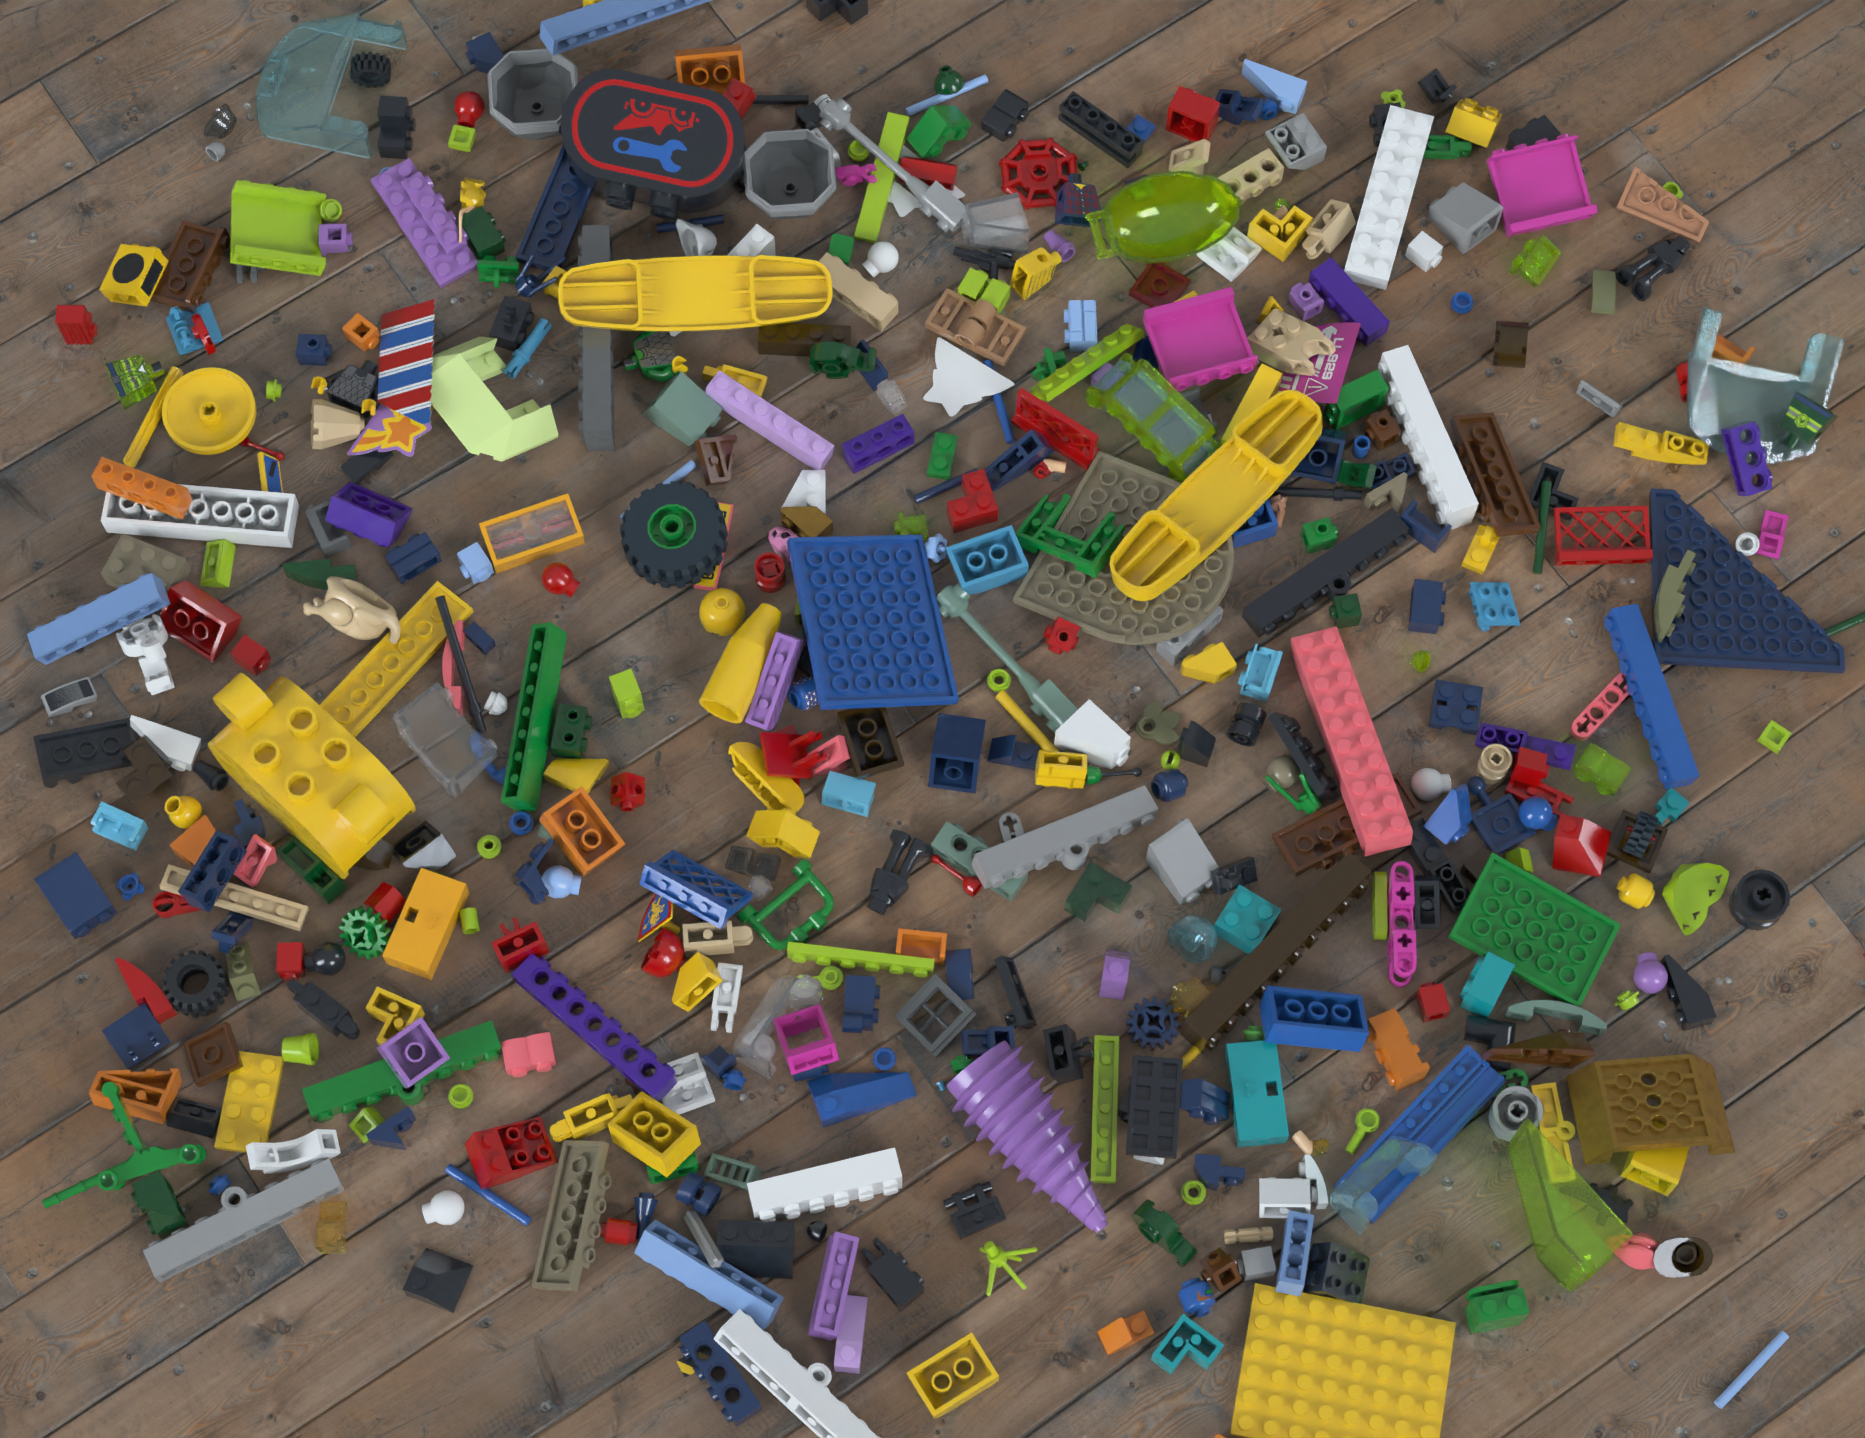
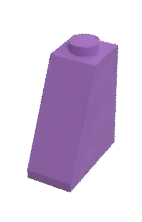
M1106 949L1099 997L1117 1000L1124 999L1130 964V952Z

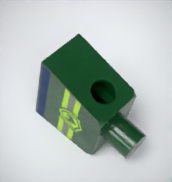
M1795 392L1781 423V427L1790 432L1783 444L1795 451L1802 440L1809 444L1815 443L1838 416L1802 393Z

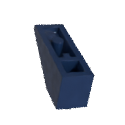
M1031 429L984 469L992 491H996L1031 470L1055 451L1042 433Z

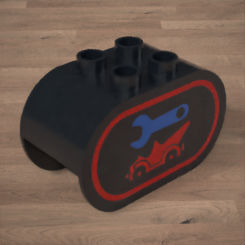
M603 69L583 78L571 91L564 105L561 117V133L571 167L587 187L599 194H603L607 198L606 205L630 211L635 201L648 204L651 207L650 214L655 217L676 220L678 211L701 213L719 206L733 194L740 183L744 171L743 154L745 152L743 125L733 104L716 91L618 69Z

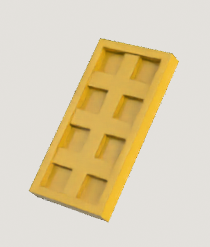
M239 1051L243 1067L229 1073L214 1145L216 1149L247 1153L246 1145L252 1142L268 1143L284 1060L281 1056Z

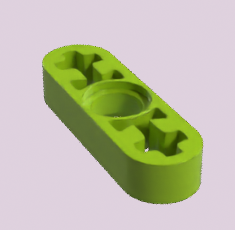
M1374 871L1372 876L1373 940H1386L1388 930L1387 873Z

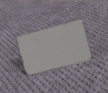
M1581 380L1576 394L1614 418L1623 405L1587 381Z

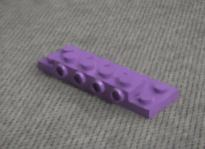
M410 158L370 179L371 184L440 289L478 268V261L467 246L469 238L465 230L462 228V242L459 243V229L455 225L457 222L455 215L451 210H445L443 207L445 201L439 192L435 194L432 190L434 185L428 175L423 176L421 172H418Z

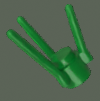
M1301 770L1299 777L1305 791L1298 795V801L1270 776H1265V779L1288 799L1298 812L1303 809L1305 814H1310L1322 806V803Z

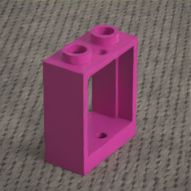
M820 1004L773 1018L776 1034L791 1075L839 1060L834 1039ZM820 1027L824 1039L791 1050L789 1049L786 1037Z

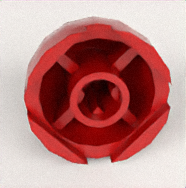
M663 928L655 937L654 945L652 948L649 947L641 964L642 971L658 978L668 977L675 970L679 972L686 962V959L683 957L685 950L681 938L674 932Z

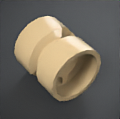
M1501 744L1488 745L1484 748L1476 765L1477 776L1482 777L1487 784L1500 783L1504 780L1512 764L1511 752Z

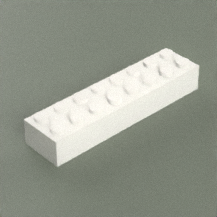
M1390 105L1344 272L1353 282L1384 290L1387 288L1434 116Z
M1406 345L1383 352L1378 363V371L1389 387L1385 402L1388 406H1391L1393 410L1392 415L1398 421L1402 431V441L1405 445H1408L1410 459L1414 465H1417L1419 470L1420 482L1422 485L1425 484L1428 490V500L1436 508L1438 523L1440 525L1443 524L1444 528L1449 523L1452 526L1451 530L1471 524L1479 503L1409 346Z
M178 484L187 487L193 499L184 518L179 519L106 492L101 522L107 533L202 541L226 539L231 543L285 548H292L299 511V503L295 494Z

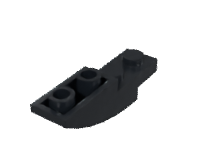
M1422 817L1410 824L1413 830L1411 845H1409L1412 850L1410 854L1424 875H1440L1441 899L1452 912H1455L1464 906L1470 891L1451 859L1446 858L1433 834L1424 827L1426 822Z

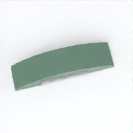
M1531 1000L1516 1003L1508 1007L1504 1016L1507 1019L1528 1023L1533 1014L1579 1022L1577 1032L1602 1036L1607 1029L1605 1022L1587 1010L1572 1004L1553 1000Z

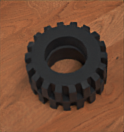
M194 950L188 951L189 955L185 956L184 953H181L178 960L173 958L170 961L171 967L166 966L164 971L167 976L162 977V982L164 983L162 987L166 997L178 1012L181 1011L185 1016L191 1014L193 1018H198L199 1013H201L205 1017L208 1016V1011L210 1010L213 1013L216 1012L218 1004L221 1006L224 1004L223 996L228 997L229 993L227 987H230L229 980L222 965L210 953L206 955L205 951L201 950L196 954ZM206 974L209 976L208 984L201 992L197 994H186L183 992L186 980L192 975Z

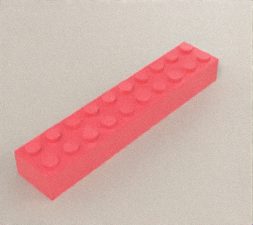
M1337 626L1291 638L1290 653L1364 857L1411 845L1412 827Z

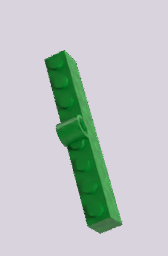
M492 1020L438 1039L450 1059L410 1086L415 1088L411 1093H405L408 1088H404L385 1059L303 1088L302 1091L314 1122H327L333 1119L334 1115L342 1112L343 1114L352 1113L361 1105H374L380 1102L381 1098L389 1095L391 1097L399 1096L406 1105L418 1104L424 1097L423 1086L427 1085L428 1081L436 1078H448L452 1075V1072L460 1069L462 1071L470 1070L479 1062H492L500 1057L499 1055L503 1054Z

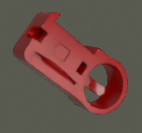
M168 891L158 893L152 901L154 911L162 918L201 911V909L191 906L181 895ZM174 903L173 907L166 912L157 910L158 905Z

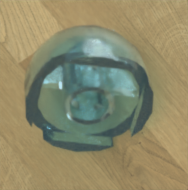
M1192 914L1181 917L1169 929L1168 940L1172 948L1176 946L1181 951L1178 953L1181 958L1190 963L1201 964L1204 960L1207 961L1217 947L1218 935L1208 919Z

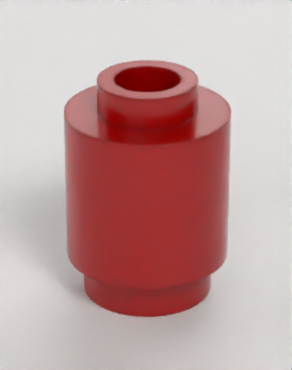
M608 1218L607 1222H602L600 1237L605 1238V1243L628 1246L629 1243L635 1244L638 1223H632V1220Z

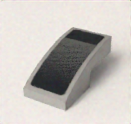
M85 677L52 689L41 695V699L48 716L53 717L72 712L75 706L96 701L97 694L90 678Z

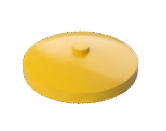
M201 368L185 374L170 387L163 401L162 419L169 436L178 446L192 453L212 455L234 448L247 437L254 425L257 408L250 387L240 376L222 368Z

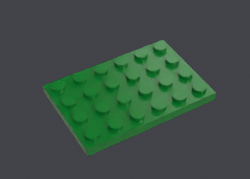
M1492 852L1456 919L1448 938L1484 958L1488 951L1515 965L1511 972L1512 974L1564 1003L1580 1007L1621 924Z

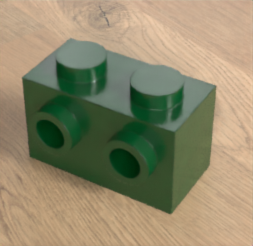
M559 703L551 742L553 756L581 759L582 752L587 751L588 738H585L586 731L591 730L592 716H589L587 707Z

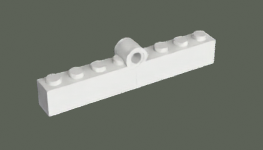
M739 1309L720 1328L714 1337V1340L818 1437L881 1438L873 1433L862 1419H858L845 1403L839 1401L830 1393L827 1385L830 1383L832 1375L826 1365L814 1363L808 1369L801 1366L792 1358L790 1352L781 1348L768 1332L763 1331L754 1322L750 1315L745 1314Z

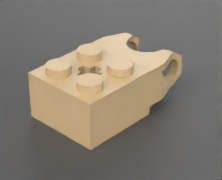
M1276 308L1247 337L1254 356H1258V360L1285 373L1289 371L1297 375L1313 376L1316 373L1314 364L1308 359L1317 354L1330 355L1336 351L1334 343L1324 336L1319 328Z

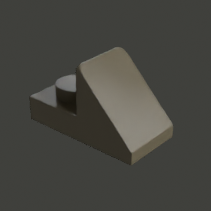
M1403 472L1367 493L1364 505L1368 511L1375 507L1381 508L1389 501L1396 512L1399 513L1402 506L1407 474Z

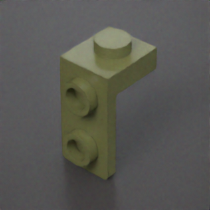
M249 943L233 946L229 953L225 954L229 980L237 1001L261 995V989L253 968Z

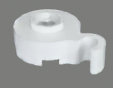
M153 614L152 618L144 619L143 617L123 627L121 633H116L124 654L129 657L145 655L150 663L161 661L167 657L162 646L168 639V633L160 616Z

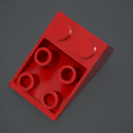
M541 1117L474 1132L464 1144L480 1189L510 1182L558 1162Z

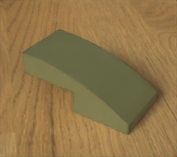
M1593 270L1591 275V313L1614 315L1616 296L1615 272Z

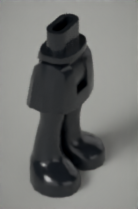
M1680 235L1674 239L1669 238L1668 240L1654 243L1647 249L1648 254L1644 258L1633 264L1619 267L1615 272L1616 278L1623 286H1629L1633 283L1632 293L1634 297L1639 301H1646L1652 294V284L1663 274H1671L1678 268L1683 257L1686 255V251L1690 248V244ZM1652 264L1655 266L1645 275L1636 279L1641 272H1643L1647 267H1649Z
M894 829L890 834L892 847L883 867L876 868L873 874L869 894L871 899L867 905V908L881 915H884L887 908L892 907L906 893L909 888L907 883L908 877L919 858H928L933 852V849L928 844L914 838L897 874L893 873L903 851L912 840L909 834Z

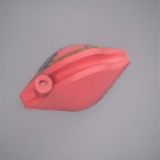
M1630 1232L1607 1237L1605 1246L1629 1267L1638 1270L1655 1268L1653 1256L1659 1242L1651 1235L1642 1232Z

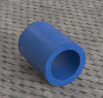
M1363 435L1356 437L1352 448V455L1355 458L1363 459L1367 456L1370 447L1368 437Z

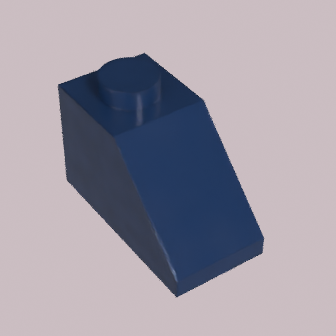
M490 32L466 42L468 51L465 53L470 65L474 64L479 72L488 74L504 57Z

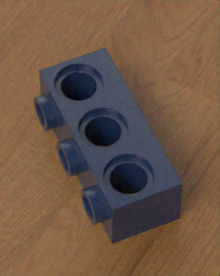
M216 830L178 890V893L191 906L210 912L247 850L235 837Z

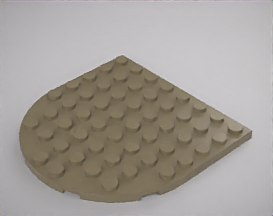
M1098 451L1053 529L1086 542L1109 511L1115 514V519L1112 523L1117 528L1122 524L1125 526V530L1116 546L1117 548L1140 518L1148 511L1157 510L1181 483ZM1230 536L1177 583L1155 599L1148 601H1136L1126 596L1115 586L1109 565L1110 558L1098 576L1094 578L1077 571L1075 564L1040 551L1013 597V602L1054 620L1057 617H1061L1080 626V631L1114 643L1145 645L1170 640L1202 623L1222 601L1230 585L1234 569L1232 537Z

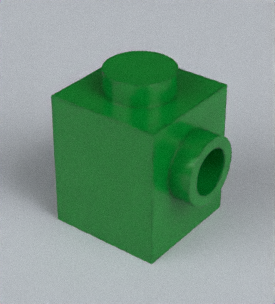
M1329 517L1302 525L1300 536L1307 553L1311 554L1335 546L1338 530L1336 525L1331 523Z

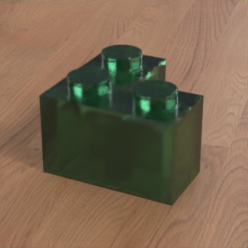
M1089 862L1066 899L1064 910L1086 922L1097 903L1119 914L1131 895L1132 885Z

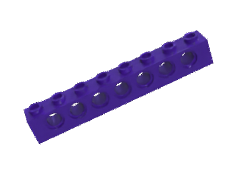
M531 953L512 973L515 983L639 1090L660 1102L677 1084L674 1075L676 1073L675 1070L667 1063L662 1065L657 1061L658 1056L650 1048L643 1049L638 1044L640 1041L631 1032L626 1034L620 1029L622 1025L614 1017L611 1016L608 1019L603 1014L604 1010L595 1001L590 1003L586 1000V994L579 987L575 986V988H572L568 984L569 980L560 971L555 973L551 970V964L544 957L540 956L537 958ZM541 978H549L545 984H537ZM558 993H566L563 999H555ZM576 1008H584L581 1014H572ZM594 1023L602 1024L597 1030L590 1029ZM612 1038L619 1039V1042L616 1045H608V1042ZM629 1054H637L636 1059L633 1061L625 1060ZM647 1069H655V1073L652 1076L647 1077L643 1075Z

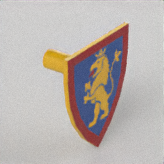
M658 894L654 895L641 921L638 935L639 942L660 927L666 928L676 935L679 934L681 928L670 921L673 917V903Z

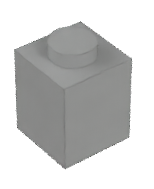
M1271 1246L1241 1251L1239 1259L1236 1260L1238 1264L1237 1270L1239 1274H1243L1244 1281L1274 1276L1276 1272Z

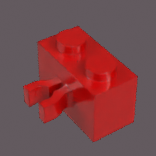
M515 917L512 919L515 925L513 928L514 932L512 933L506 929L504 923L499 925L505 936L491 942L505 973L518 968L531 953L538 958L550 952L536 921L520 928V924Z

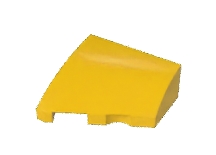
M556 758L545 770L544 777L546 781L564 790L568 788L575 791L582 786L589 794L596 780H600L610 762L607 759Z

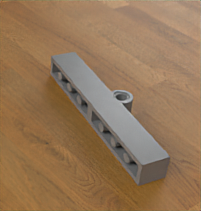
M1144 785L976 853L973 857L972 867L984 889L992 886L993 888L999 887L1006 880L1021 878L1028 871L1043 869L1055 860L1062 861L1063 865L1070 870H1078L1084 866L1089 848L1097 843L1104 844L1116 835H1126L1136 827L1141 825L1145 827L1155 821L1159 808Z
M319 1159L313 1162L310 1168L304 1171H295L287 1176L288 1179L280 1183H270L264 1188V1191L258 1194L251 1193L247 1195L242 1188L237 1186L227 1188L221 1196L223 1207L218 1210V1214L212 1217H202L195 1221V1225L187 1229L180 1228L174 1231L171 1237L163 1241L162 1239L153 1241L148 1245L147 1249L143 1250L154 1277L159 1282H162L345 1191L330 1159ZM240 1198V1202L237 1205H232L234 1199Z

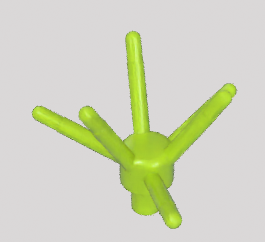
M988 1241L984 1247L979 1248L981 1252L987 1254L986 1257L990 1262L987 1296H990L992 1293L996 1268L1002 1266L1023 1290H1026L1027 1286L1006 1262L1007 1259L1021 1262L1022 1258L1016 1255L1037 1252L1036 1247L1003 1251L1001 1247L995 1246L992 1241Z

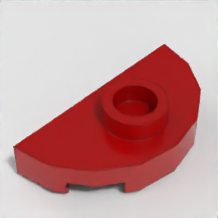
M196 313L190 316L194 323L191 329L196 340L201 338L208 355L215 353L216 348L200 314Z

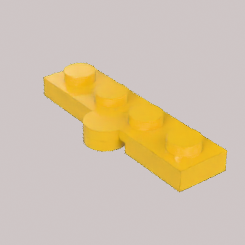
M1556 1082L1531 1085L1530 1092L1540 1099L1543 1107V1117L1538 1126V1132L1549 1184L1574 1181L1576 1178L1567 1142L1574 1137L1575 1127L1571 1122L1563 1120Z

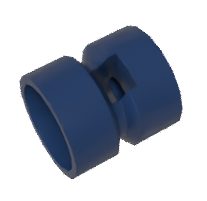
M690 1171L680 1185L675 1199L686 1206L692 1204L695 1211L706 1217L715 1207L723 1189L711 1181L705 1183L704 1177L694 1171ZM702 1190H704L703 1195L701 1196L700 1200H698L697 1198Z

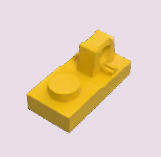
M1479 525L1462 562V567L1483 575L1500 538L1496 537L1492 527Z

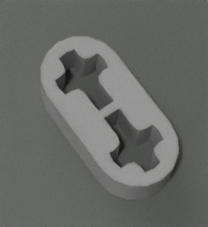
M1007 812L1000 817L999 831L1002 842L1024 834L1018 815ZM1006 820L1015 823L1012 833H1010L1008 826H1004L1006 825Z

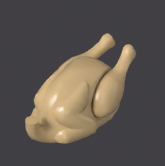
M331 576L326 581L328 590L325 599L316 597L313 599L314 605L310 602L303 604L305 615H320L335 629L355 639L371 640L378 638L387 627L390 629L391 634L388 640L391 643L397 644L400 638L401 627L393 606L357 581Z

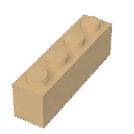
M826 253L818 261L825 265L830 272L832 298L882 332L898 314V301L892 294H886L880 290L875 282L867 281L859 271L847 267L839 257Z

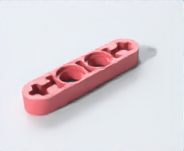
M1620 672L1574 720L1570 727V733L1574 739L1579 741L1587 740L1629 696L1627 684L1622 690L1619 688L1623 680L1626 679V674ZM1609 692L1615 693L1618 701L1611 703L1606 699L1605 695ZM1593 708L1600 709L1603 717L1599 719L1592 717L1590 710ZM1586 720H1588L1590 723L1587 725L1585 732L1579 733L1577 731L1578 726H1583Z

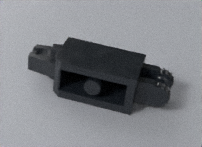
M292 978L286 985L295 994L293 1000L297 1003L298 1007L334 1036L338 1037L341 1033L350 1040H357L359 1038L360 1029L352 1020L353 1018L349 1010L314 983L306 982L305 985H302Z

